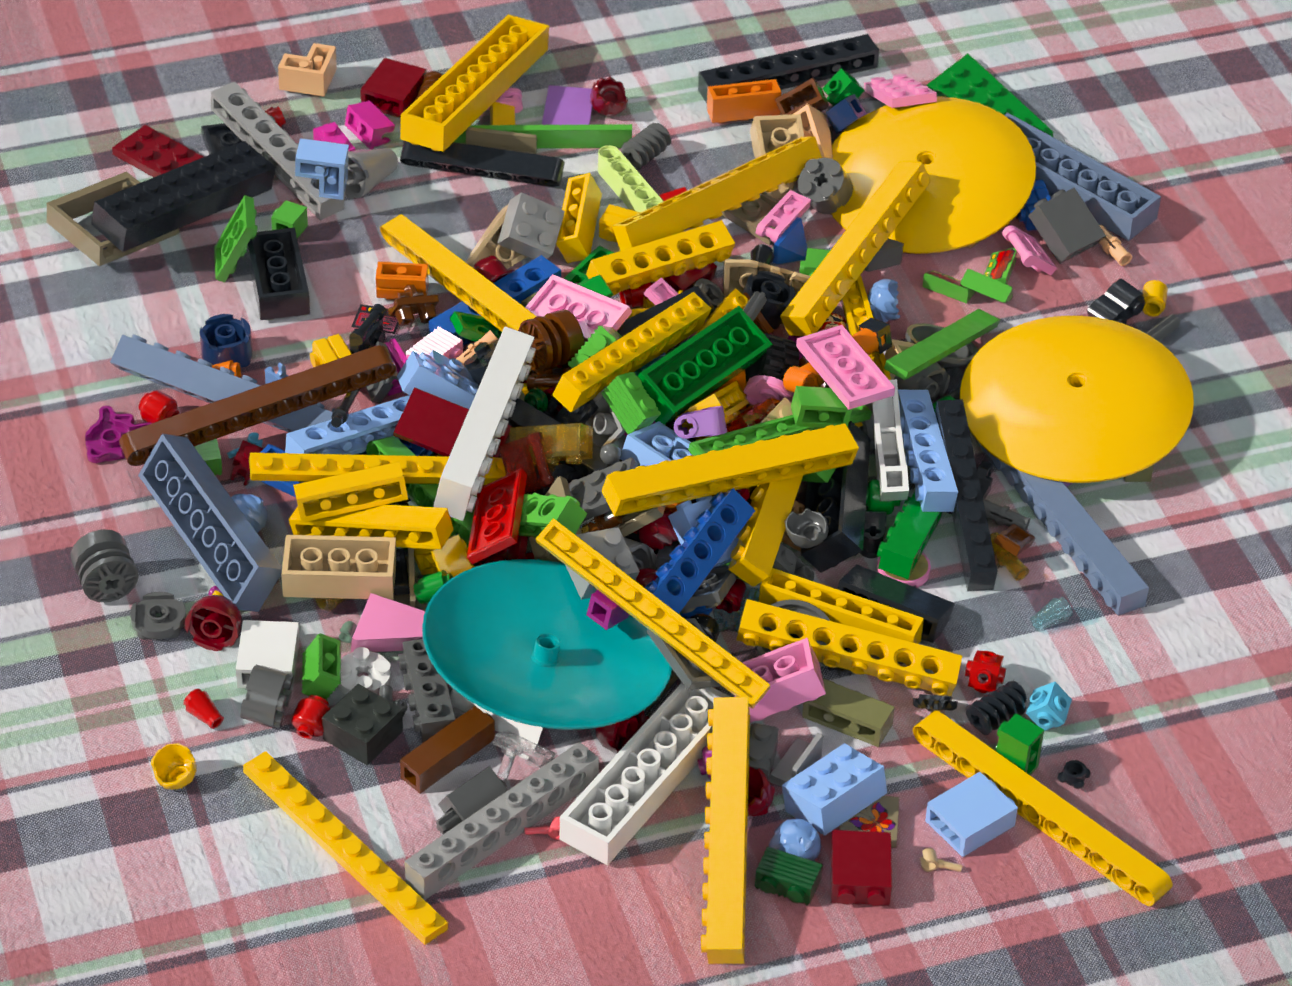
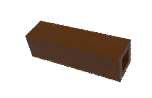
M476 706L468 710L400 759L401 779L418 793L424 792L495 740V721L492 716L486 712L484 713Z

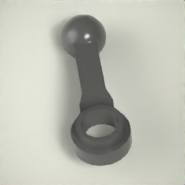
M624 434L616 442L608 443L601 448L600 457L604 463L613 465L620 460L626 440Z

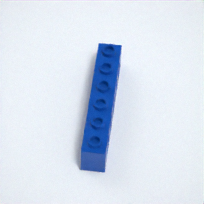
M541 255L493 284L521 304V301L539 291L552 275L561 278V269ZM462 301L429 320V335L435 329L437 330L438 327H441L463 340V347L472 342V340L459 336L450 320L454 311L481 316Z
M734 488L725 493L720 491L710 500L709 503L712 506L698 516L696 519L698 522L697 526L692 527L683 536L685 542L682 545H678L670 553L669 556L672 559L657 570V579L651 581L645 587L646 590L678 614L756 511Z

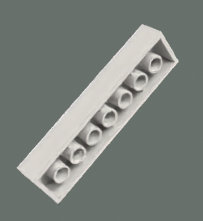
M504 327L440 478L433 507L448 508L450 517L463 521L467 511L472 513L477 500L475 496L481 492L485 478L482 476L488 474L493 461L490 457H493V454L496 455L501 442L497 438L505 434L509 422L505 418L508 419L512 416L516 406V402L513 400L519 399L524 386L520 382L527 380L531 365L527 363L531 364L536 351L535 348H532L534 337L508 327Z
M681 683L560 816L559 839L608 866L698 764L697 759L702 758V749L708 746L707 735L708 733H713V726L708 724V709H713L714 698L730 696L713 687L687 690L683 683Z

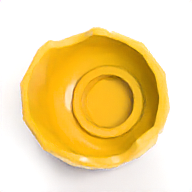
M179 743L167 744L162 747L151 760L156 781L160 786L169 790L181 789L191 783L197 771L196 761L188 747Z

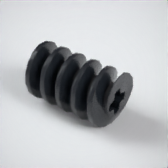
M1009 681L997 690H993L988 695L983 696L980 700L974 701L972 705H968L965 708L967 718L982 734L989 735L992 730H998L1004 721L1008 722L1015 714L1023 715L1025 713L1026 693L1019 683Z

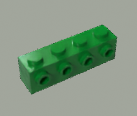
M915 492L912 497L908 496L907 500H905L902 508L903 512L899 511L896 516L895 527L890 526L885 539L887 542L882 541L877 552V557H880L878 569L905 579H909L943 513L922 512L920 502L915 499Z

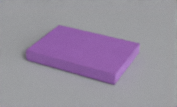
M549 85L542 125H590L593 109L590 102L592 89Z

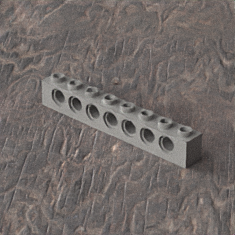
M234 81L211 91V110L242 141H246L276 167L275 175L320 221L344 210V198L339 200L319 197V179L295 176V158L299 144L289 137L287 131L282 129L275 122L274 118L269 116L261 108L260 104L248 95L244 88H241Z
M578 742L405 860V882L424 900L428 899L523 833L525 828L533 826L585 790L599 773V757L581 742Z

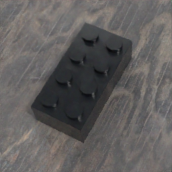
M295 228L257 232L253 240L250 239L247 244V257L260 320L309 315V290Z

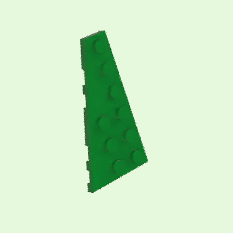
M968 53L927 84L929 89L936 92L937 97H951L980 103L1003 115L1009 113L1053 137L1054 132Z

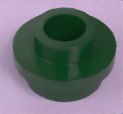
M532 388L525 395L524 401L541 412L547 410L548 397L540 388Z

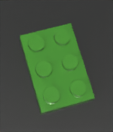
M244 195L214 247L215 276L218 281L225 283L228 276L235 272L238 259L245 255L250 239L253 240L257 234L258 226L255 225L257 210L254 209V198Z

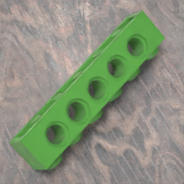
M537 493L524 494L518 536L538 537L553 518L573 534H576L587 513L580 507V502L572 496L558 497L553 494L549 496Z

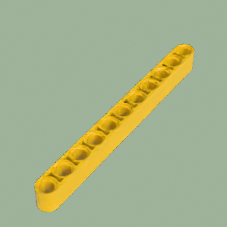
M400 214L380 226V232L389 245L414 264H428L429 276L501 332L504 327L518 331L520 324L524 320L537 317L404 215Z
M933 711L913 727L914 737L921 745L967 778L981 772L988 780H992L1006 797L1011 798L1018 807L1017 814L1144 905H1154L1173 887L1170 876L1164 870L943 713Z

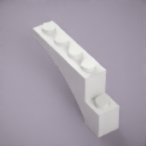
M897 379L889 380L895 387L894 396L872 402L876 473L880 485L881 501L907 500L909 494Z

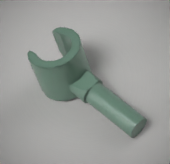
M352 621L345 622L340 629L339 639L345 643H350L357 625Z

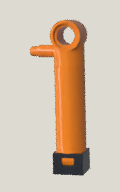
M873 318L859 325V332L852 335L867 355L873 352L881 354L893 347L890 324ZM810 362L802 367H790L783 378L784 388L793 393L796 386L819 387L825 383L824 379Z

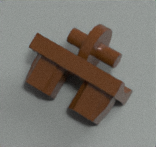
M406 285L404 292L398 293V298L394 300L393 307L388 309L389 315L396 316L400 326L412 324L415 320L413 314H419L421 323L427 324L429 320L436 317L435 306L439 302L438 295L424 296L423 291H417L414 285Z

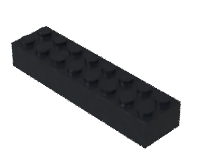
M242 141L95 201L91 225L119 250L124 252L241 202L244 195L253 198L272 190L276 167L246 141Z

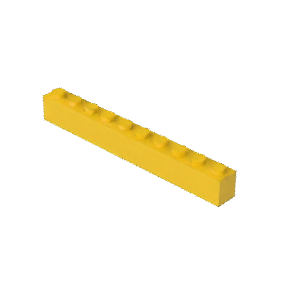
M800 137L613 225L612 228L620 251L684 232L689 227L690 229L700 227L704 224L703 221L708 218L709 220L719 218L723 215L722 212L727 209L730 211L740 208L742 206L741 203L744 201H754L760 198V194L763 192H772L779 189L778 185L782 183L788 184L798 179L797 176L800 175L808 160L822 158L816 137Z
M898 162L781 314L780 317L789 336H807L817 333L931 182L923 162Z
M846 424L829 425L817 430H805L798 434L782 435L775 439L759 440L747 445H735L724 450H712L696 456L689 455L682 459L665 460L649 466H638L631 470L615 471L607 474L602 493L614 517L711 496L720 491L724 493L732 488L738 490L851 465L859 447Z
M748 697L714 698L713 709H708V724L713 726V733H708L707 735L708 750H712V757H707V775H711V782H706V799H711L710 807H705V823L710 824V832L704 833L705 849H709V857H704L703 860L704 875H708V883H703V901L708 902L707 908L702 909V926H707V934L701 935V952L707 953L708 964H744L750 708Z

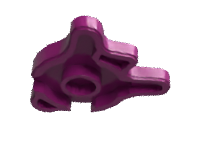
M102 406L99 409L98 421L87 430L85 435L87 459L92 463L124 459V453L119 445L121 436L129 431L152 423L135 425L132 414H117L112 407Z

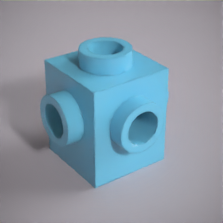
M1054 681L1033 690L1026 714L1044 731L1053 727H1060L1067 719L1072 699Z

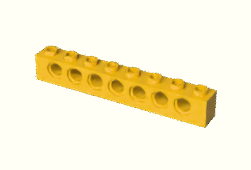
M692 292L563 374L553 396L566 409L573 412L596 397L604 387L613 382L612 380L616 376L635 372L700 330L712 308L697 294Z
M746 600L736 638L737 641H741L745 645L760 646L773 651L808 638L818 661L828 667L848 669L858 675H871L881 681L901 683L908 688L928 690L939 696H952L957 684L962 655L757 601ZM763 627H769L773 631H766ZM789 634H796L800 638H793ZM816 641H823L827 645H820ZM843 648H849V649H851L853 652H852V653L847 652V651H845ZM870 655H876L880 658V660H876L872 658ZM897 662H903L907 667L900 666ZM924 669H930L934 674L927 673Z

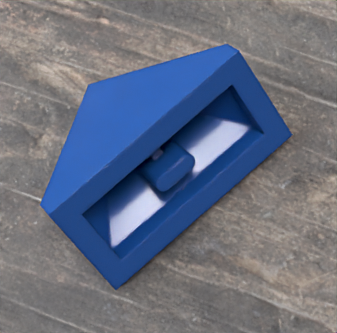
M797 217L774 243L773 263L782 264L806 260L808 247L801 218Z

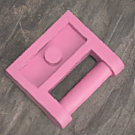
M1012 225L1003 230L1004 238L1012 243L1021 256V262L1025 267L1032 266L1037 272L1044 271L1049 275H1052L1057 270V267L1036 238Z

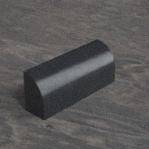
M857 564L840 579L838 590L924 618L921 639L931 643L945 629L955 604Z

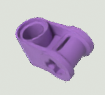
M723 406L708 407L683 413L674 422L675 433L683 439L727 433ZM686 419L688 423L693 424V427L689 429V431L687 427H682V423H684Z

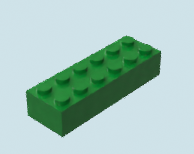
M737 306L639 373L637 377L641 380L644 389L647 390L646 393L655 401L658 411L661 412L655 422L659 421L664 425L668 424L688 410V408L694 406L754 364L772 346L769 339L740 306Z

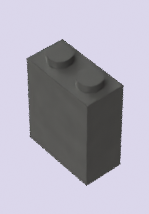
M1075 187L1068 191L1062 189L1056 192L1050 200L1046 198L1040 200L1034 205L1035 209L1029 215V218L1059 264L1096 246L1106 236Z

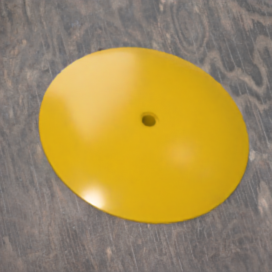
M937 97V102L895 108L886 105L852 123L833 142V160L837 161L848 174L853 185V193L845 206L842 205L836 209V212L830 214L847 230L898 162H923L931 182L888 238L904 243L903 253H937L959 249L979 242L998 232L1022 210L1031 195L1035 183V155L1027 137L1015 123L998 111L980 103L951 97Z
M1055 316L1037 319L1020 324L997 335L986 343L972 358L965 370L960 388V399H963L969 430L990 454L1024 473L1048 480L1070 483H1091L1119 479L1135 474L1157 463L1167 456L1184 437L1191 422L1194 406L1193 390L1185 369L1174 354L1162 343L1126 324L1089 316Z

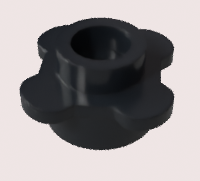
M1071 760L1064 764V770L1058 774V780L1061 783L1073 786L1075 789H1081L1084 787L1085 779L1090 777L1091 772L1084 763Z

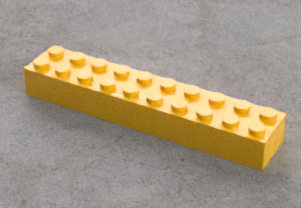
M508 14L401 114L400 139L413 145H421L434 151L444 152L548 51L549 25Z

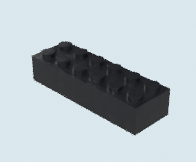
M849 421L847 427L859 447L853 463L837 467L828 483L807 481L805 509L821 513L827 519L829 532L826 539L819 545L811 548H801V556L821 573L831 567H836L844 560L856 556L863 551L871 439L852 421Z

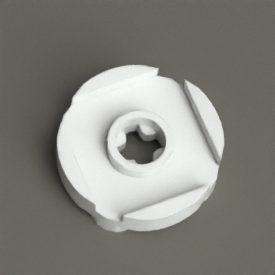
M358 647L353 653H349L341 659V684H338V689L346 695L357 684H360L379 695V688L381 686L390 685L391 665L382 655L369 651L365 647ZM365 672L368 673L369 676L362 675L359 677L358 674Z

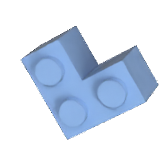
M300 138L295 158V176L319 179V197L343 200L348 180L349 145Z

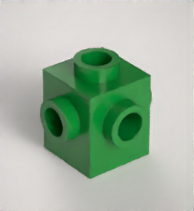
M842 68L822 88L828 95L827 101L833 107L853 94L858 99L865 91L859 82Z

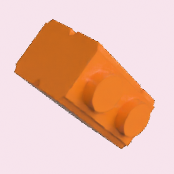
M378 262L376 271L377 298L396 299L398 298V293L404 292L405 286L410 284L414 285L417 291H423L424 296H427L429 286L428 264Z

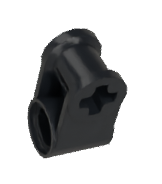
M866 510L863 551L860 552L865 558H877L878 549L885 536L887 512Z

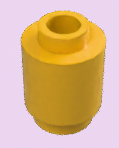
M1148 281L1143 286L1142 292L1145 300L1143 312L1148 316L1155 317L1165 310L1168 288L1161 281Z

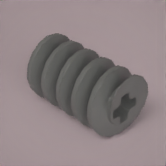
M651 123L629 141L625 142L621 148V153L636 170H640L642 166L652 161L654 157L658 156L660 152L665 151L667 146L671 144L670 133L662 124Z

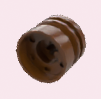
M566 309L550 312L545 316H537L534 319L524 320L518 330L534 337L532 348H535L536 351L531 364H527L531 365V369L535 372H544L548 369H554L558 365H567L575 357V354L578 353V350L582 349L581 346H584V337L580 324L576 317Z

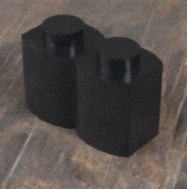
M1121 278L1114 282L1105 294L1098 297L1087 309L1088 316L1126 324L1128 319L1142 312L1145 304L1144 295Z

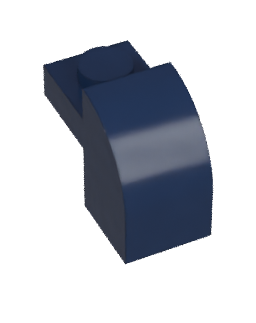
M855 94L845 98L824 113L836 134L867 114Z

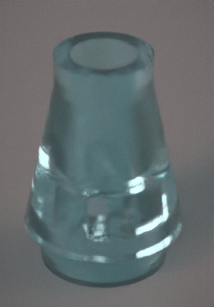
M1053 598L1037 614L1032 616L1030 621L1036 631L1039 632L1045 628L1067 622L1073 613L1071 606L1065 598Z

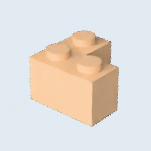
M313 43L307 57L284 53L278 66L279 90L325 96L337 69L336 46Z

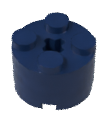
M219 314L205 321L206 325L203 328L201 327L199 332L202 359L213 365L233 360L234 363L239 362L240 367L249 366L252 357L251 327L249 323L243 318L241 320L233 318L232 314Z

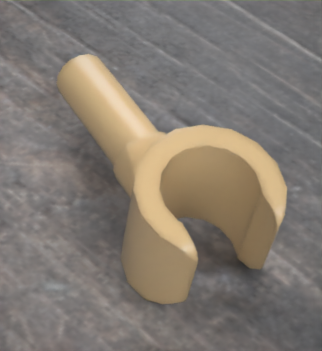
M927 848L922 851L923 857H920V861L925 871L932 872L937 868H945L961 872L962 865L937 859L934 849Z

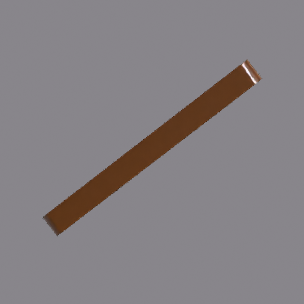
M374 346L129 431L121 436L119 445L128 464L140 466L145 464L162 434L187 437L193 446H197L386 380L395 374L397 367L385 346Z

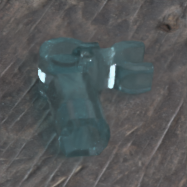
M746 587L744 589L738 612L732 611V613H727L723 609L714 610V619L719 625V631L730 629V631L738 633L746 600L759 602L760 590L758 588Z

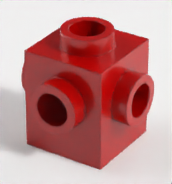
M977 650L973 661L968 660L965 676L969 677L968 687H972L980 693H990L997 689L998 683L1003 684L1007 669L1002 667L1004 656L990 651Z

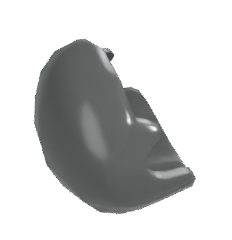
M805 509L801 514H796L792 511L785 520L788 537L794 545L801 548H811L819 545L826 539L829 532L827 519L821 513L810 511L809 509Z

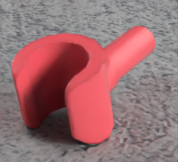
M554 817L550 826L525 828V835L548 834L551 838L560 840V817Z

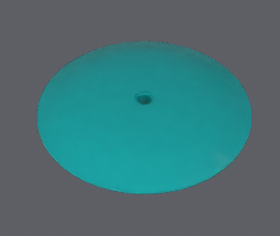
M516 559L492 562L471 568L458 574L441 586L431 598L424 613L422 638L425 650L441 677L459 694L479 707L506 719L531 726L564 730L588 729L626 720L637 715L658 699L664 691L672 672V667L646 632L648 628L630 614L627 619L608 630H605L587 616L590 598L581 600L564 563Z

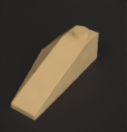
M801 114L754 116L750 136L755 158L800 137H804ZM795 181L788 184L782 183L778 185L779 189L767 194L776 200H781L790 190L793 191Z
M508 205L498 213L465 261L472 268L476 262L491 255L497 257L506 269L527 257L497 244Z
M725 259L723 264V294L726 298L735 288L742 293L751 274L755 276L758 275L759 271H769L786 279L784 283L789 287L790 285L794 287L796 296L810 276L754 260Z

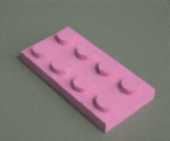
M897 74L893 76V79L886 80L885 77L871 78V82H864L866 93L891 108L937 102L935 91L929 89L928 86L922 85L921 82L915 81L914 78L907 77V74Z
M555 275L548 279L525 307L535 316H545L547 313L561 309L570 311L580 324L584 342L591 338V334L595 333L594 330H598V326H609L617 331L632 313L628 305Z
M843 325L797 338L796 347L848 410L894 396L895 387Z

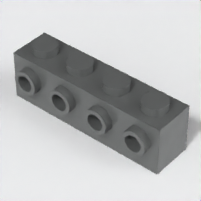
M423 639L402 642L403 653L398 654L400 670L406 671V674H403L405 691L410 690L411 692L408 695L410 711H415L416 714L413 715L414 731L420 732L422 743H424L455 720L447 683L431 663L425 650Z

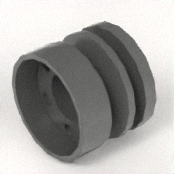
M100 529L84 535L73 545L70 553L71 562L76 574L79 576L83 592L89 599L108 603L121 599L134 589L139 579L138 570L133 558L130 556L126 541L120 533L113 530Z

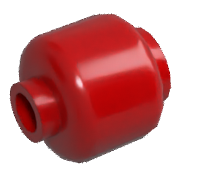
M159 390L146 393L138 407L141 418L150 423L179 414L177 401Z
M310 695L308 698L299 700L291 723L300 737L312 739L313 736L320 737L323 735L322 717L331 709L328 701L316 695Z

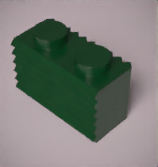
M767 846L756 869L755 887L757 889L760 888L761 891L767 894H777L784 898L787 897L792 902L809 905L822 879L823 864Z

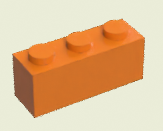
M776 79L709 86L707 91V112L712 123H725L735 120L745 121L753 119L754 116L780 115L775 99L781 96L782 92Z

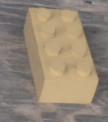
M286 535L281 574L283 597L368 599L372 593L393 600L396 572V537Z

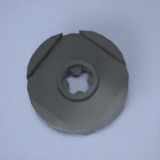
M168 592L148 593L143 596L142 601L138 604L135 602L130 610L131 624L140 639L176 638L181 634V629L185 625V605L181 600L179 602L174 599V595ZM157 613L162 614V617L156 618L155 616Z

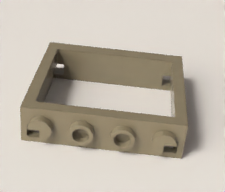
M127 171L47 202V223L99 267L179 234V229L122 252L109 240L100 242L73 220L92 212L95 201L139 184L140 182Z

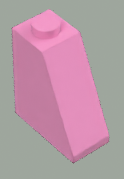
M371 593L352 637L351 652L358 647H365L372 652L403 651L402 642L423 639L422 624L425 611Z

